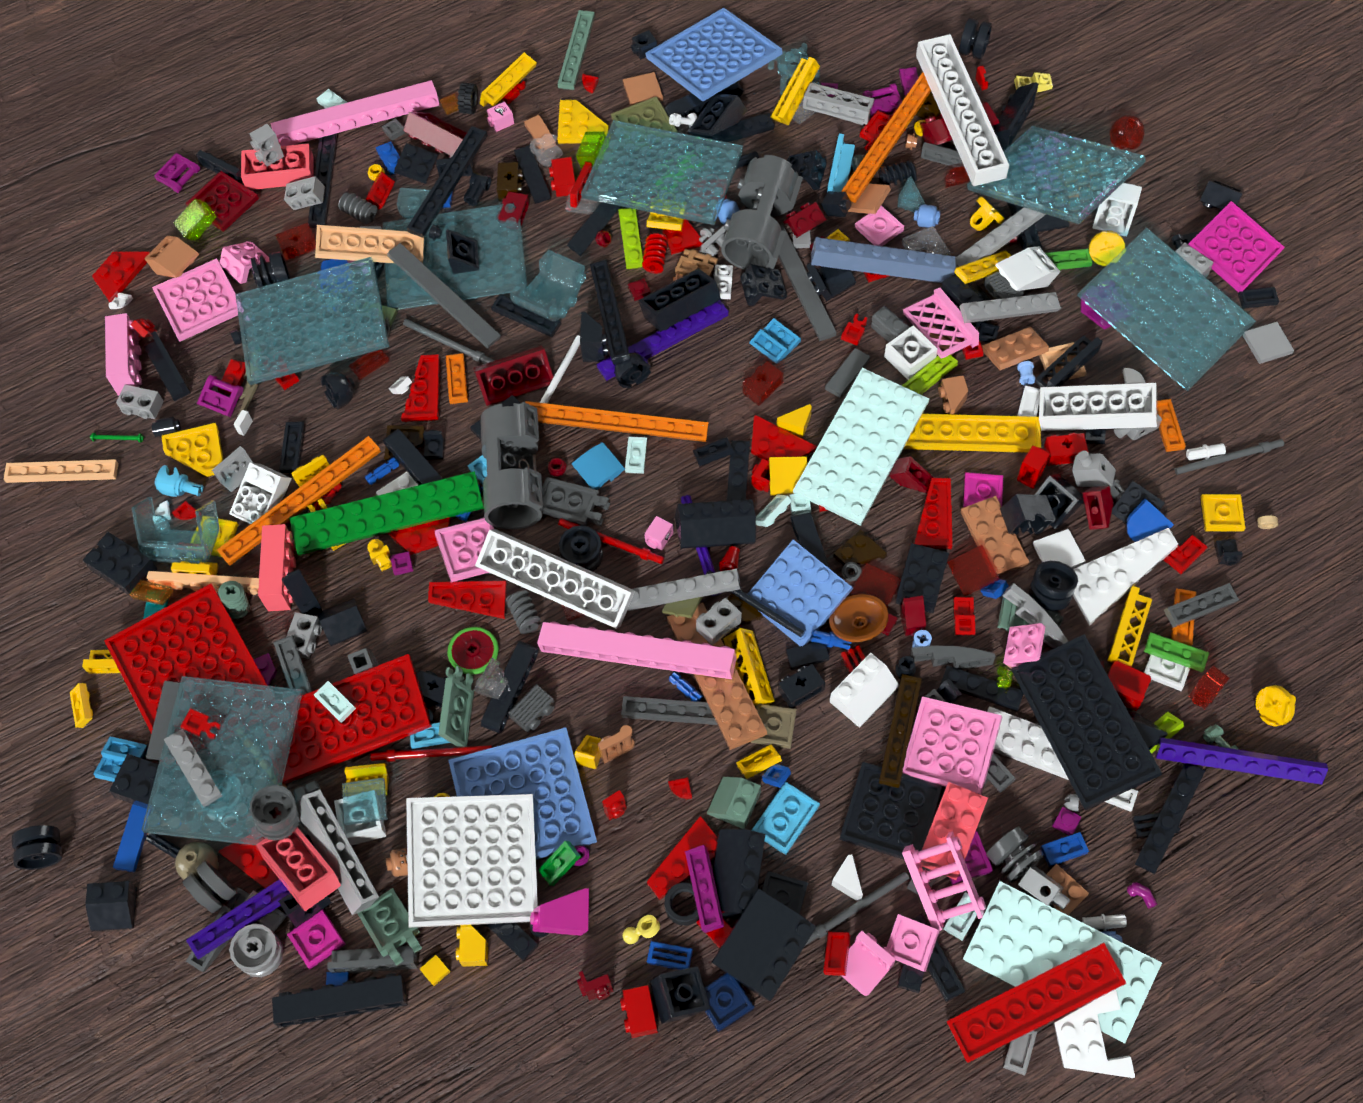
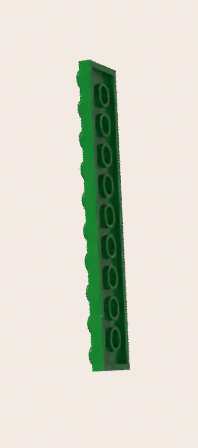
M474 471L289 519L297 554L302 555L484 509Z

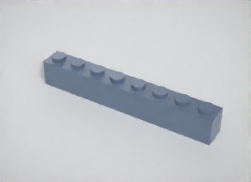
M818 237L815 238L811 251V265L939 283L954 275L956 269L955 256Z

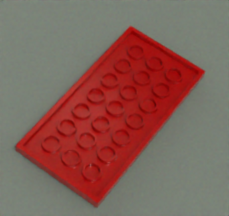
M409 654L332 683L356 708L342 723L314 696L319 689L279 704L280 711L262 720L278 784L290 783L432 727L411 656Z

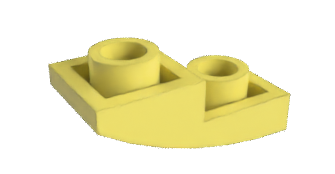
M1034 73L1032 77L1016 76L1014 80L1016 90L1019 87L1035 82L1039 83L1037 92L1050 90L1053 87L1051 76L1046 73Z

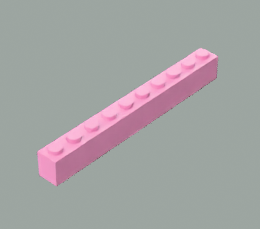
M431 80L270 124L280 146H290L409 114V112L439 106V101Z
M543 622L537 642L541 652L732 679L737 659L735 649L728 646L715 647L708 643L694 644L687 640L680 642L674 641L671 638L659 639L651 635L637 636L630 632L623 634L617 633L614 630L602 631L594 627L581 628L574 624L567 626L557 622Z

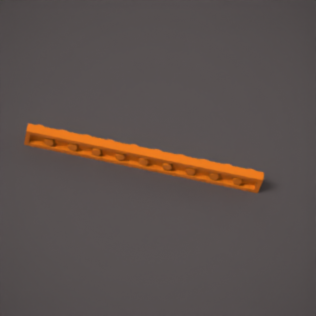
M923 72L841 192H846L851 202H857L930 94L931 89Z
M525 401V403L537 408L539 423L706 442L708 422Z
M369 436L218 548V553L229 566L261 543L262 526L286 524L290 521L289 518L297 516L308 505L313 504L381 452L380 448Z

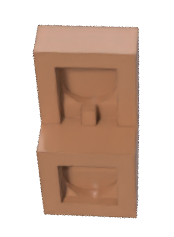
M539 115L524 121L525 127L532 135L533 142L541 153L556 146L552 135Z

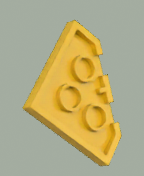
M560 100L558 144L608 143L609 129L606 123L577 100Z
M216 423L161 436L163 450L167 456L207 477L215 475L212 470L223 461L219 430Z

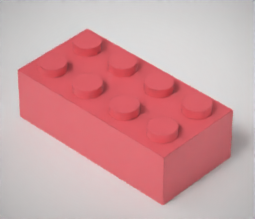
M309 143L281 146L284 157L269 166H266L263 161H258L254 149L241 151V178L245 187L250 190L283 187L288 183L314 177V157Z
M285 524L262 526L258 596L267 611L291 610V603H294L281 580L288 573L292 572L293 568H296V559L294 557V551H296L295 542L292 538V532L288 530Z
M948 782L922 850L946 843L948 833L953 831L954 836L960 839L962 845L960 851L965 860L988 798ZM950 850L922 859L920 863L921 866L932 870L954 863L955 859ZM958 870L945 876L957 880L960 872Z
M298 827L290 836L282 840L263 839L256 844L263 859L304 911H307L341 886L335 872Z

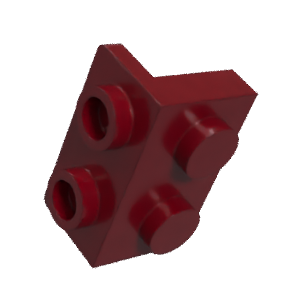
M808 202L800 207V212L796 213V211H793L786 215L787 220L783 221L784 225L788 223L796 238L826 221L816 202L811 205Z
M583 971L578 972L580 978L577 979L580 991L583 997L587 995L589 1001L596 998L598 1000L605 999L613 992L608 974L587 982Z

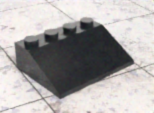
M757 889L711 963L761 998L771 1002L817 926L762 890Z

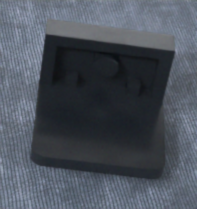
M813 150L789 156L787 161L792 164L791 168L798 172V176L803 177L802 180H806L813 190L820 189L827 162L819 151Z
M811 263L806 265L809 270L806 273L811 282L814 281L816 283L814 289L818 295L822 294L826 301L856 284V279L851 270L823 266L817 269Z
M751 264L740 276L748 306H754L762 296L785 300L787 297L781 272L778 269Z

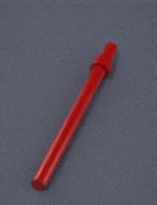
M560 518L558 525L567 529L581 526ZM597 532L600 541L636 554L646 561L651 560L659 564L664 562V557L652 553L647 548L641 549Z
M492 745L407 751L390 749L386 752L371 753L370 757L371 761L387 760V762H393L396 759L458 756L490 749Z

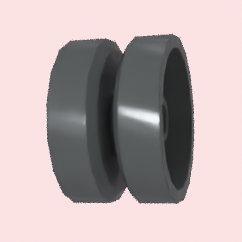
M204 860L196 868L197 873L203 880L194 874H190L182 883L198 903L215 914L223 906L222 901L216 894L224 900H230L237 891L216 868Z

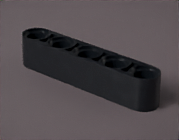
M737 81L716 94L738 95L740 97L744 90ZM689 94L669 103L664 110L669 118L674 113L686 118L691 113L699 116L713 96L705 101H701L694 94Z
M396 429L383 439V443L419 485L443 479L399 429Z
M810 511L791 515V524L798 544L829 568Z
M522 641L517 643L483 715L481 727L502 733L510 717L508 712L515 706L535 663L539 651L538 647Z

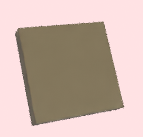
M766 704L756 705V710L767 730V735L753 740L751 743L767 746L772 744L774 747L791 749L797 709Z

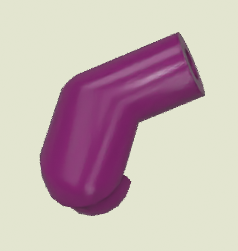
M1134 882L1127 887L1128 894L1130 896H1141L1148 909L1158 905L1148 887L1138 882Z

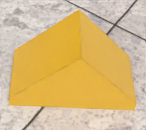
M809 404L778 417L777 426L796 436L803 437L811 418L812 406Z
M589 735L585 736L575 751L578 765L597 769L601 757L598 743L601 741L600 738Z

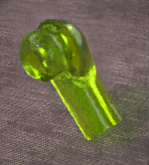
M1003 666L999 667L997 673L1001 677L997 679L999 680L997 686L1006 689L1011 686L1013 673Z

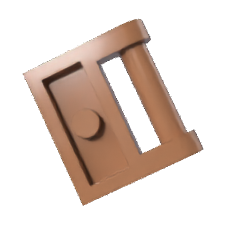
M622 726L619 733L613 736L608 735L598 743L600 756L604 764L634 748V740L631 738L633 732L630 726Z

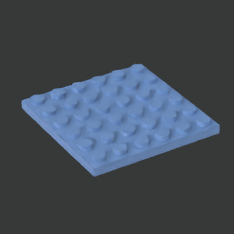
M722 8L645 54L649 61L701 101H705L776 59L783 52L782 48L725 8Z
M566 727L449 760L457 797L533 794L536 859L552 855L564 841H570L574 847L597 842Z

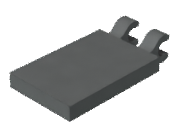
M549 477L546 478L542 487V514L559 519L562 518L585 526L588 521L594 525L601 526L604 520L601 518L602 514L592 511L595 505L603 510H608L610 503L608 502L609 498L599 496V490Z

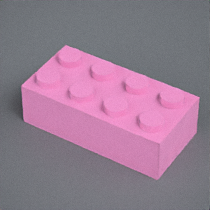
M127 313L105 316L106 377L118 396L124 385L139 388L142 385V379L139 374V370L142 369L139 360L141 348L138 343L141 340V335L130 325L133 320H130Z

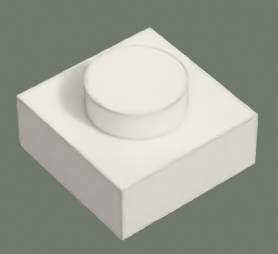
M408 376L400 377L389 390L393 394H403L409 389L412 381Z

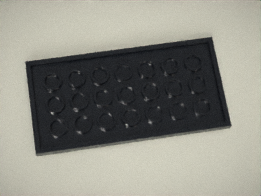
M1085 634L1040 655L1038 661L1025 662L1011 669L1085 811L1162 775L1159 766Z

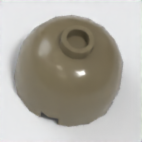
M191 842L185 845L175 858V867L178 875L184 880L188 875L194 874L203 880L197 873L196 868L206 860L218 870L217 852L210 845L202 842Z

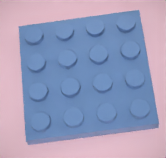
M792 540L750 590L748 595L803 629L805 633L802 637H799L763 614L766 619L795 643L803 646L807 645L810 637L813 636L811 634L812 630L818 631L852 591L853 587L796 541Z

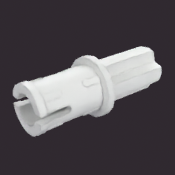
M1223 443L1210 446L1205 444L1199 448L1188 449L1186 457L1188 460L1224 455L1226 453L1225 445Z
M1101 914V916L1082 917V923L1096 930L1103 929V931L1111 928L1126 927L1127 924L1124 914L1109 916Z

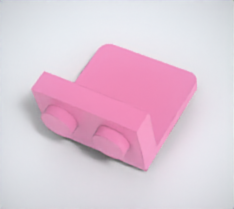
M247 241L223 247L220 265L240 284L247 282L249 269L252 268L251 258L256 257L258 263L261 264L260 255H263L266 262H269V257L253 242Z
M1038 623L1010 627L1003 663L1012 669L1025 662L1038 661L1042 650L1045 625Z
M861 931L856 937L855 943L849 949L846 976L842 977L862 995L868 996L893 967L896 959L888 948H882L876 943L877 939L870 933L865 934Z

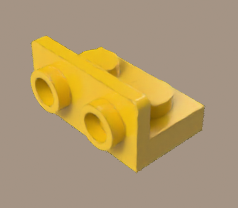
M181 561L180 563L173 562L171 570L173 573L217 575L219 565L213 562Z

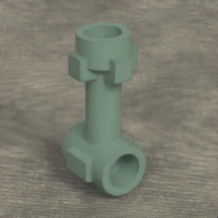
M1217 724L1208 727L1204 731L1203 738L1207 743L1212 744L1215 741L1219 747L1238 750L1235 745L1231 747L1221 737L1224 732Z

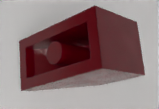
M911 456L897 459L888 475L900 486L923 493H928L931 479L933 478Z
M1110 485L1092 487L1082 493L1089 529L1108 528L1113 508Z
M923 596L903 599L900 617L905 636L911 635L914 637L917 631L925 630L926 628Z

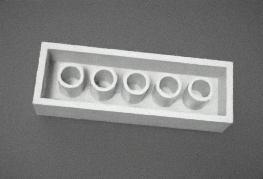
M1156 383L1040 387L1039 422L1041 431L1157 427Z

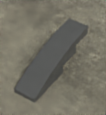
M923 646L911 648L910 657L914 659V662L931 660L933 667L952 664L954 668L962 670L993 665L995 653L959 646Z
M238 887L237 893L231 898L227 906L223 905L214 921L241 905L250 893ZM230 939L200 959H197L192 951L186 962L205 972Z

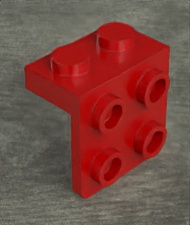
M1114 661L1108 677L1124 706L1137 711L1145 697L1144 695L1151 681V676L1119 661Z

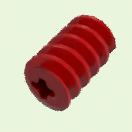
M654 233L646 238L642 267L649 273L659 274L664 270L666 243L668 242L664 235Z

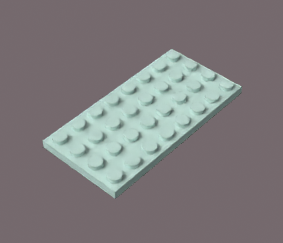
M862 368L793 489V493L861 526L929 403V398Z
M999 881L963 957V960L1016 987L1105 943L1127 984L1116 989L1120 1010L1099 1013L1098 1019L1102 1032L1123 1043L1126 1042L1162 962L1045 905L1043 902Z

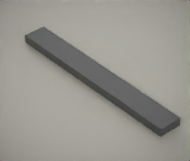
M780 225L781 230L786 231L784 226ZM786 232L778 256L819 341L835 337L837 332Z
M401 243L387 253V256L487 349L500 339L501 335Z

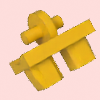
M379 539L371 540L368 544V551L373 565L378 564L381 571L392 567L389 559L391 555L387 545L384 546V543Z

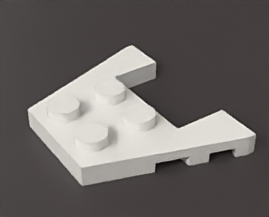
M1116 990L1053 1021L1064 1068L1129 1078L1135 1077L1132 1060L1129 1055L1107 1059L1100 1029L1099 1013L1120 1010Z

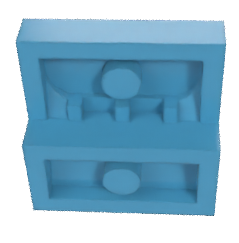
M773 318L764 330L760 329L749 343L777 364L801 342V338Z
M603 442L588 450L572 463L573 467L591 489L598 490L608 480L613 481L625 470L623 465Z
M110 736L101 751L102 759L94 771L95 778L114 782L127 753L145 759L148 746Z

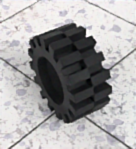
M462 82L457 98L459 112L474 115L478 104V87L473 83Z

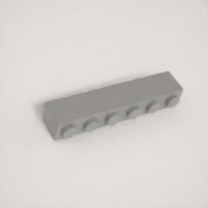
M321 790L303 795L296 804L299 818L318 853L335 872L341 884L338 890L351 914L354 915L370 908L379 896Z

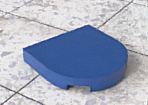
M1144 499L1128 516L1126 527L1128 536L1134 542H1137L1167 528L1170 529L1174 524L1148 500Z

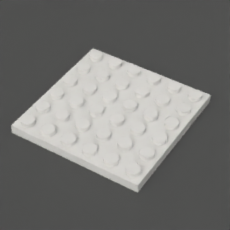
M533 794L407 798L409 928L530 922L532 911L538 907Z

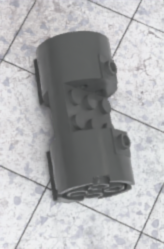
M764 155V158L758 159L755 157L750 161L744 179L740 178L737 187L740 189L738 196H740L742 203L748 209L737 211L732 214L731 219L726 220L724 229L727 231L721 247L725 259L740 269L746 270L751 264L774 269L786 231L781 230L779 223L773 217L792 212L803 177L798 176L797 171L795 172L791 168L792 164L783 158L773 155Z
M525 402L521 404L513 403V406L502 407V404L494 405L487 408L481 414L482 454L487 459V477L483 481L484 518L488 524L496 528L522 529L536 524L542 517L541 473L536 471V454L539 441L537 408Z

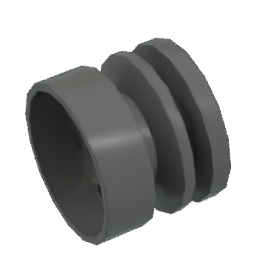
M279 785L266 786L258 790L252 797L250 813L258 833L265 839L273 841L282 840L290 836L297 829L299 811L291 791Z
M1019 826L1003 836L986 854L995 866L1003 862L1006 863L1001 871L1003 875L1012 870L1007 877L1010 883L1023 878L1029 868L1036 867L1037 863L1044 856L1041 850L1031 854L1037 847L1035 844L1025 848L1024 844L1029 837Z

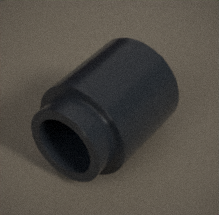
M174 416L156 420L151 424L155 437L162 438L161 436L181 430L180 421L175 419Z

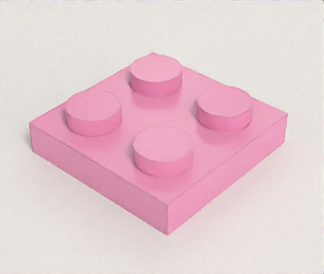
M880 206L876 214H868L855 223V228L876 246L885 245L903 232L905 227L882 206Z
M898 914L886 948L894 954V958L897 961L926 972L940 930Z

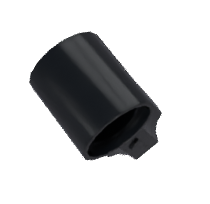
M476 172L472 173L470 186L463 197L468 205H478L484 191H488L491 186V177Z

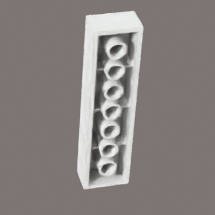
M496 529L489 530L475 564L476 567L614 628L621 626L635 593L633 589Z

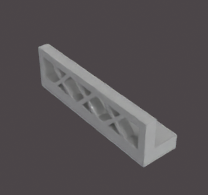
M810 83L804 94L803 109L867 125L874 99ZM811 90H817L820 93H811ZM832 94V95H835L836 97L831 98V97H828L827 95ZM848 98V99H851L852 101L846 102V101H844L843 99ZM859 103H868V107L862 106Z

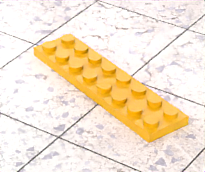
M922 414L903 449L1029 452L1032 445L1041 448L1039 417Z

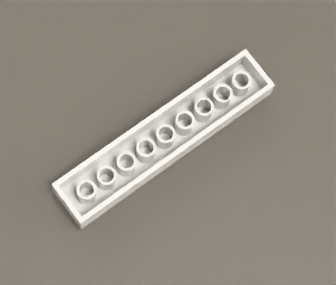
M951 35L918 42L916 57L972 185L977 186L1006 179L1009 163Z

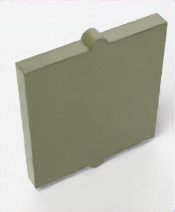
M702 597L666 603L662 612L675 615V617L692 618Z

